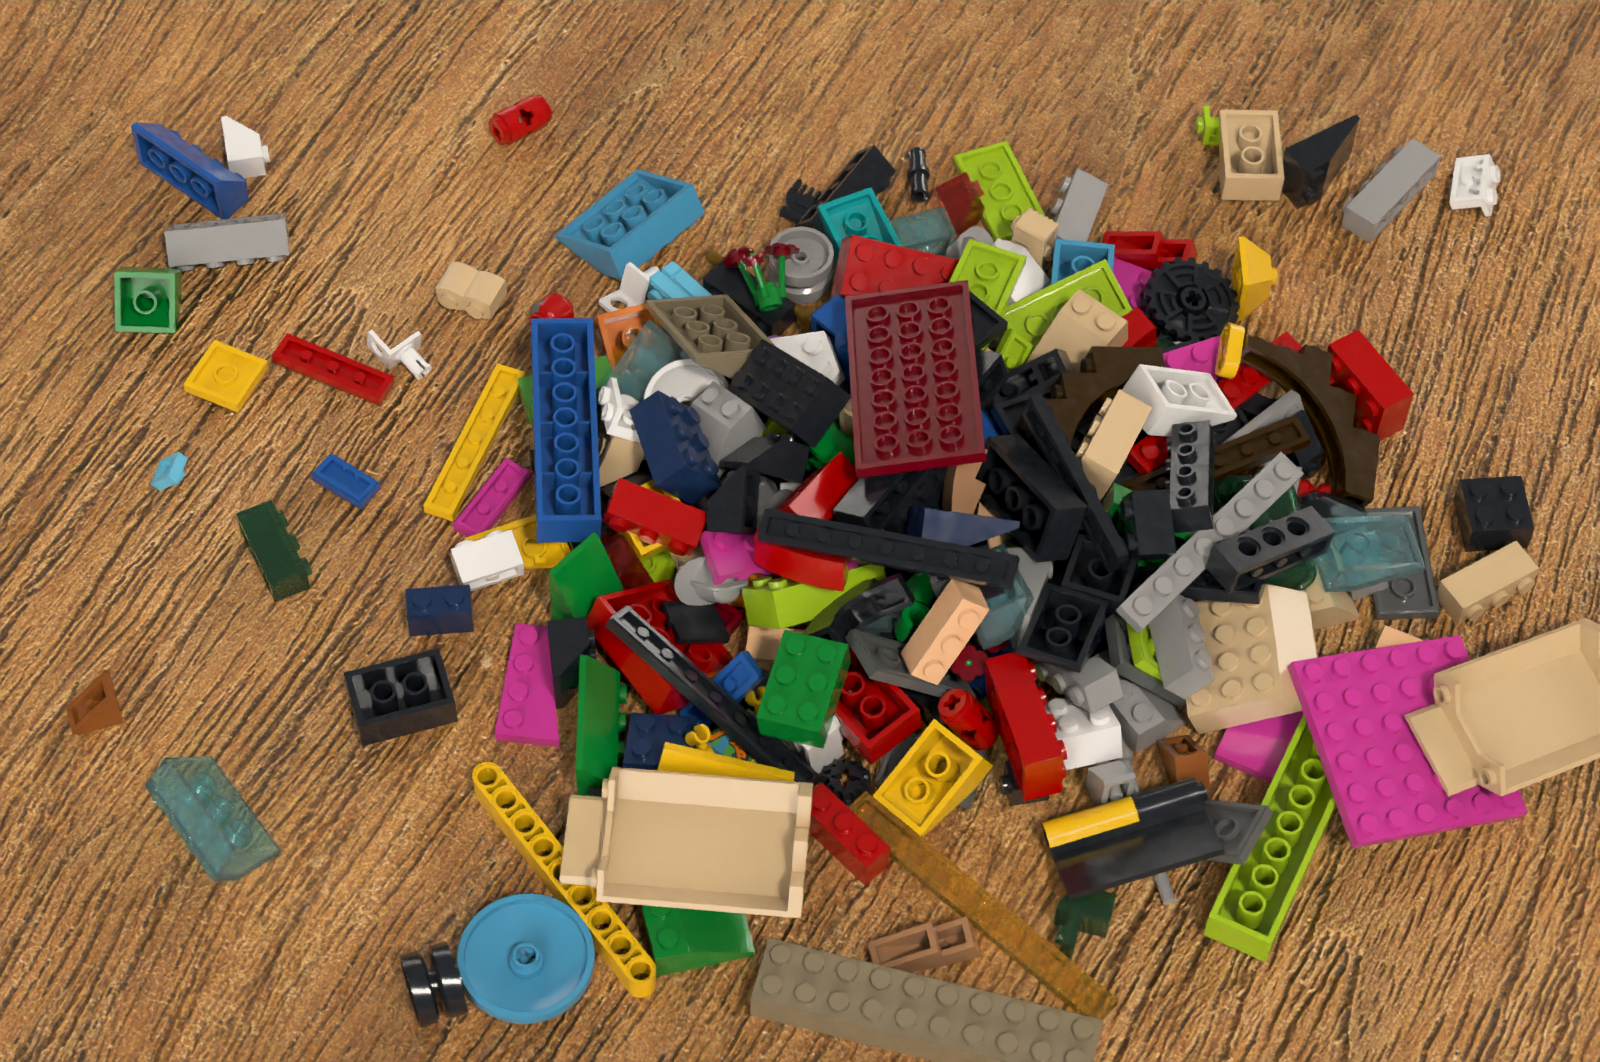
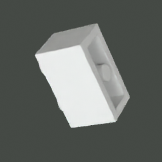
M496 530L487 534L483 539L474 542L473 540H465L456 544L455 548L451 549V561L459 584H470L471 591L524 575V563L512 530L505 532Z

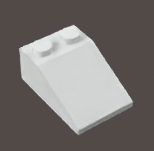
M1139 364L1122 389V391L1152 407L1142 427L1151 436L1172 437V424L1210 420L1211 426L1232 421L1237 417L1236 412L1210 373Z

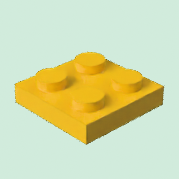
M214 340L184 382V390L187 393L239 413L268 370V362Z

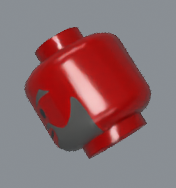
M550 293L532 305L529 318L530 324L532 318H574L573 305L569 299L562 295Z

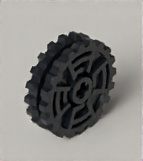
M1175 258L1172 264L1165 261L1160 266V269L1155 268L1151 274L1152 278L1148 279L1145 284L1146 288H1143L1140 293L1142 300L1138 303V307L1144 311L1143 313L1156 327L1157 342L1159 344L1166 342L1171 347L1198 338L1199 341L1207 340L1221 335L1228 322L1233 324L1237 322L1239 315L1236 312L1239 311L1240 305L1234 300L1238 294L1236 290L1230 289L1229 286L1232 282L1229 278L1223 279L1220 276L1222 271L1218 268L1210 269L1209 263L1205 261L1198 264L1195 258H1188L1187 262H1183L1181 258Z

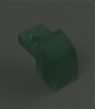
M1100 891L1073 900H1069L1066 894L1060 900L1056 908L1053 924L1059 926L1055 943L1061 945L1060 958L1072 961L1079 931L1106 938L1116 894Z

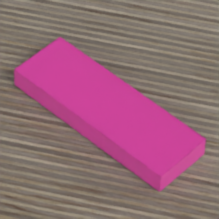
M505 458L453 523L454 530L468 537L492 529L532 478V472Z

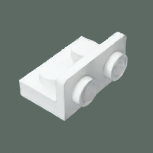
M1490 154L1456 158L1449 200L1452 210L1481 207L1485 217L1492 216L1493 205L1497 204L1496 183L1500 182V169L1498 165H1494Z
M610 377L607 386H603L598 395V404L601 405L602 410L601 420L604 421L606 433L640 443L629 412L631 408L639 404V401L629 395H620L617 379Z

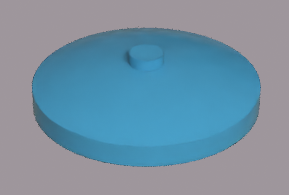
M518 894L504 897L489 904L473 917L461 936L457 952V963L464 990L478 1008L488 1015L505 1022L532 1024L555 1018L578 1002L591 982L595 966V951L588 926L571 907L549 896Z

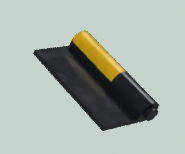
M1191 777L1041 822L1049 852L1069 900L1225 854L1224 848L1204 809L1203 802L1208 800V796L1203 782L1197 783L1196 779Z

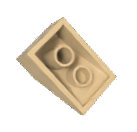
M1278 110L1219 111V179L1221 200L1280 201L1284 183V169Z
M1079 289L1061 308L1027 362L1057 348L1066 351L1074 371L1080 372L1081 360L1085 358L1091 346L1122 347L1128 340V321Z

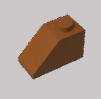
M1189 735L1157 740L1158 750L1169 784L1194 777L1197 783L1203 782L1206 790L1210 789L1206 751Z

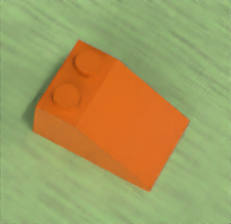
M645 303L596 316V325L603 352L607 356L613 375L618 381L620 395H629L636 400L643 398L651 377L660 368L672 362L663 327L644 306Z

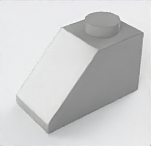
M1120 760L1110 763L1104 761L1088 768L1085 784L1094 807L1133 795L1136 776Z

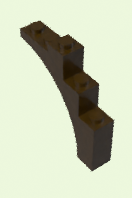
M1248 335L1243 341L1240 362L1258 370L1273 380L1286 393L1293 390L1300 395L1304 411L1307 413L1313 428L1320 438L1328 461L1331 494L1365 508L1374 499L1380 436L1372 434L1366 429L1353 427L1357 395L1349 393L1340 387L1329 386L1333 354L1323 351L1319 347L1306 344L1298 352H1295L1289 347L1278 346L1265 341L1263 338Z
M1091 346L1085 358L1081 360L1080 372H1061L1056 383L1051 387V399L1044 400L1046 404L1051 406L1054 418L1060 429L1066 433L1070 447L1079 422L1095 407L1103 404L1107 397L1110 399L1114 398L1118 390H1122L1139 364L1165 367L1161 348ZM1021 414L1020 426L1022 430H1025L1027 442H1036ZM1037 444V453L1048 464L1040 447Z

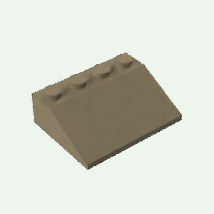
M728 294L645 300L644 306L695 363L731 379L740 371L750 357L752 350L762 339L774 345Z

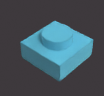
M176 452L161 459L150 485L161 491L179 484L184 477L185 471L183 469L188 458L180 452Z

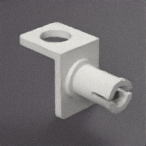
M627 263L619 290L599 299L598 304L607 312L620 310L611 305L612 301H621L626 305V308L643 304L650 281L649 277L661 270L656 266H652L642 272L633 263Z
M373 330L367 333L368 348L389 370L402 362L417 380L423 379L421 373L426 377L432 369V366L417 352L421 347L422 334L419 331L391 350Z

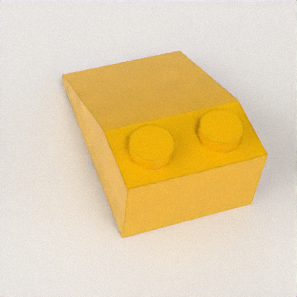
M933 719L873 797L917 834L924 837L974 791L993 765L949 729Z

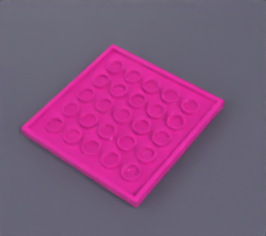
M1461 635L1293 661L1287 667L1352 849L1522 818L1528 813L1520 790L1499 796L1481 785H1477L1448 797L1404 717L1405 714L1435 704L1433 695L1435 673L1470 661Z

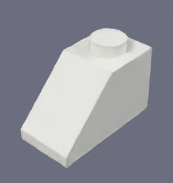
M227 116L221 117L229 171L238 173L243 178L266 175L264 163H269L270 158L268 146H261L260 135Z

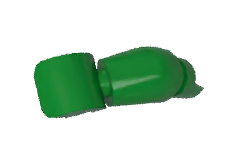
M915 573L906 582L915 597V601L912 606L903 609L895 624L894 634L900 642H904L907 639L913 625L919 627L930 611V603L935 597V593L927 574Z

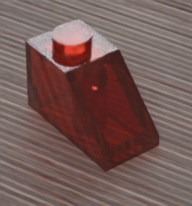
M964 172L935 187L958 237L970 227L978 225L985 209L980 197L985 194L977 179L972 181L967 172Z

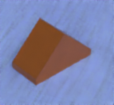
M103 672L66 707L72 733L75 735L124 723L109 672Z

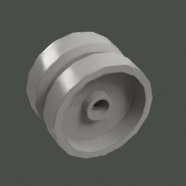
M803 226L788 228L778 233L771 241L770 246L774 243H783L786 245L793 244L800 249L798 254H791V258L785 260V289L787 297L797 304L812 303L824 297L830 290L833 281L834 251L830 240L818 230ZM768 255V281L774 282L775 287H778V259Z

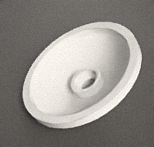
M682 359L663 366L651 377L646 386L643 400L659 390L669 397H675L680 403L682 401L687 402L689 407H691L695 399L713 381L727 389L729 383L722 374L701 366L692 359Z

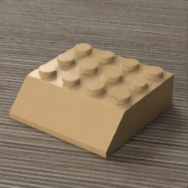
M1266 584L1260 604L1209 600L1195 601L1199 608L1198 616L1201 628L1206 635L1205 644L1212 660L1211 668L1214 676V681L1186 699L1188 718L1198 734L1303 711L1287 667L1293 661L1318 658L1308 593Z

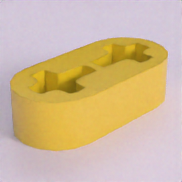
M1230 322L1225 325L1219 341L1215 375L1230 380L1235 377L1240 365L1245 328L1243 326Z

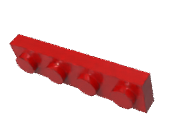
M289 333L285 335L272 354L274 363L379 406L395 384L394 376Z

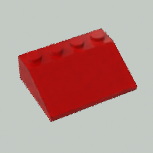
M670 579L598 596L586 618L587 628H594L597 641L655 714H663L681 709L690 701L605 626L609 618L628 605L711 679L734 659L722 643L678 644L671 627L667 626L668 620L661 607L662 601H680L675 594L674 584Z

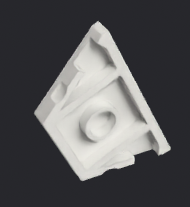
M825 331L770 339L776 347L828 377L838 386L845 380L830 338Z

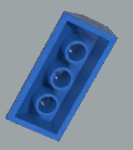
M135 122L131 125L139 163L220 219H228L249 200L247 183L240 174L232 173L226 169L218 159L210 158L197 145H191L183 140L176 131L169 130L163 125L155 123Z

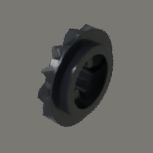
M849 757L838 761L834 758L831 764L823 767L820 775L822 779L819 784L822 782L846 806L856 805L868 796L872 785L870 770H866L861 761L855 762L850 760ZM845 773H848L851 781L846 786V791H844L840 779H842Z

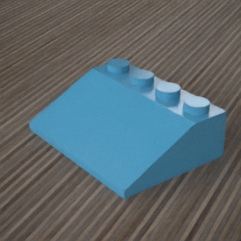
M637 169L559 231L555 237L560 243L603 275L622 280L627 263L631 262L638 268L644 262L651 260L655 253L665 245L672 243L675 237L683 230L694 225L696 220L705 212L693 184Z

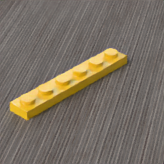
M496 364L423 505L424 513L454 521L519 393L518 378L526 376L524 371Z

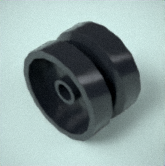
M446 941L429 947L427 955L431 969L428 970L422 955L417 951L399 956L407 990L420 1028L438 1023L440 1017L437 1005L438 1000H440L445 1014L450 1019L468 1013L461 974Z

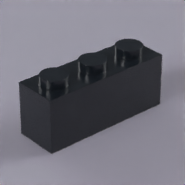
M721 261L703 278V287L710 294H728L767 337L775 334L780 336L795 322V303L788 298L782 299V307L761 312L759 307L755 305L754 297L739 267L726 268ZM749 273L757 288L758 283L756 277Z

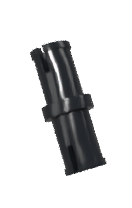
M913 147L907 153L909 158L907 180L911 185V199L914 202L920 203L925 202L929 198L928 180L930 179V170L926 167L925 149Z

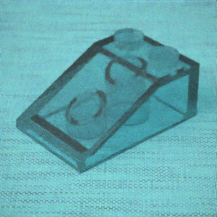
M1407 515L1323 518L1335 531L1327 552L1314 558L1325 592L1356 591L1424 571L1426 568Z

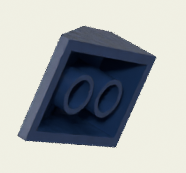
M911 506L907 535L970 546L1018 529L1020 522L1004 518Z

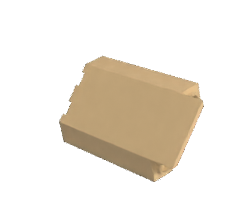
M1584 618L1434 674L1433 695L1435 704L1405 714L1404 717L1448 797L1477 785H1481L1499 796H1504L1600 758V624Z
M612 767L609 779H603L602 797L573 794L570 796L560 883L596 888V901L801 918L813 783Z

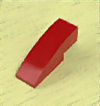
M1105 231L1102 240L1104 244L1115 245L1114 258L1150 271H1154L1155 268L1160 269V266L1165 261H1168L1170 264H1172L1175 258H1181L1183 262H1187L1188 258H1195L1196 261L1198 256L1193 239H1164L1162 231Z
M759 532L755 533V564L782 577L803 584L843 592L848 580L849 560L763 544L757 540Z

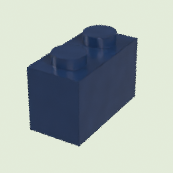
M470 584L406 589V610L410 636L474 632Z

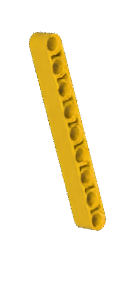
M492 762L478 764L472 772L474 794L478 801L555 899L571 907L582 918L591 933L595 950L627 991L638 998L650 996L657 986L656 965L609 904L596 901V888L585 885L561 884L560 880L556 879L560 876L563 846L498 765ZM485 781H494V783L490 785L482 784ZM504 804L513 805L512 807L507 809L501 808V806ZM526 827L532 829V830L529 831V832H520V831H519L520 829L526 828ZM542 851H547L551 853L550 855L543 857L537 855ZM585 899L589 901L586 905L576 904L579 900ZM599 924H606L609 926L607 929L598 930L594 928ZM618 949H626L629 951L624 955H618L614 953ZM640 973L649 976L644 980L634 978L635 975Z

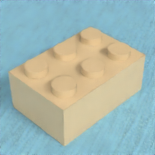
M1120 389L1113 400L1108 397L1106 398L1075 455L1080 459L1083 471L1089 482L1095 486L1100 501L1118 475L1152 410L1151 406Z

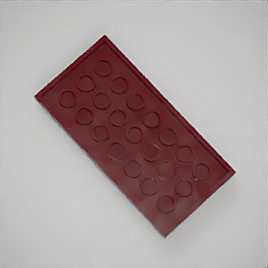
M968 280L846 296L845 305L857 478L986 462Z

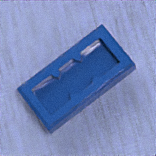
M332 453L311 474L313 481L361 510L381 489L380 482Z

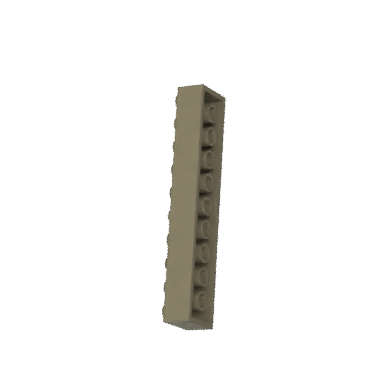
M768 938L751 996L750 1015L935 1062H1094L1103 1023L1101 1019Z

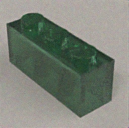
M272 500L236 513L240 532L274 602L310 589L308 576L312 575L310 565L306 557L300 559L297 551H300V546L294 533L288 534L286 530L288 522L283 510L277 511Z

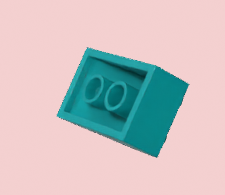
M871 187L817 207L826 236L833 246L836 265L842 239L850 235L902 246Z

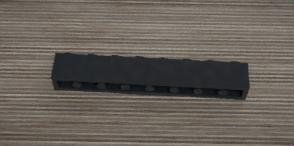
M975 349L982 411L1009 379V375L1001 353ZM933 469L860 478L833 509L837 522L883 530Z

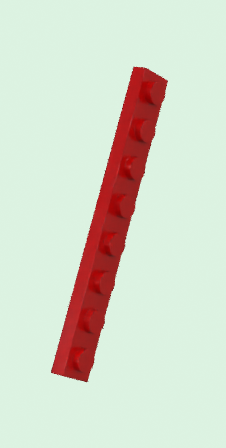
M1287 331L1271 342L1278 346L1289 347L1295 352L1302 348ZM1242 364L1232 380L1223 378L1217 385L1235 411L1271 384L1273 380L1258 370ZM1146 436L1131 448L1126 460L1141 476L1159 469L1166 464V459L1171 458L1167 451V438L1171 437Z

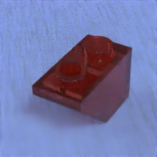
M603 534L600 540L623 586V590L655 583L623 535Z

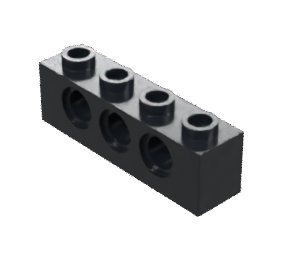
M1312 506L1300 511L1294 510L1285 517L1275 521L1269 520L1251 531L1245 530L1236 537L1226 541H1218L1211 548V554L1205 567L1230 594L1325 554L1335 531Z

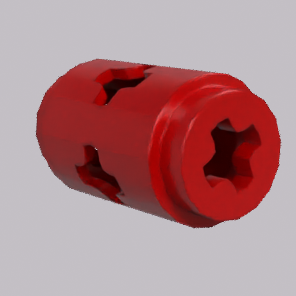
M529 95L516 102L513 106H508L494 113L493 117L488 121L489 130L498 144L511 145L527 136V134L546 127L548 122L552 120V112L543 96Z
M959 688L951 689L941 697L938 704L939 716L963 742L978 751L986 750L996 742L999 736L996 719L969 691Z

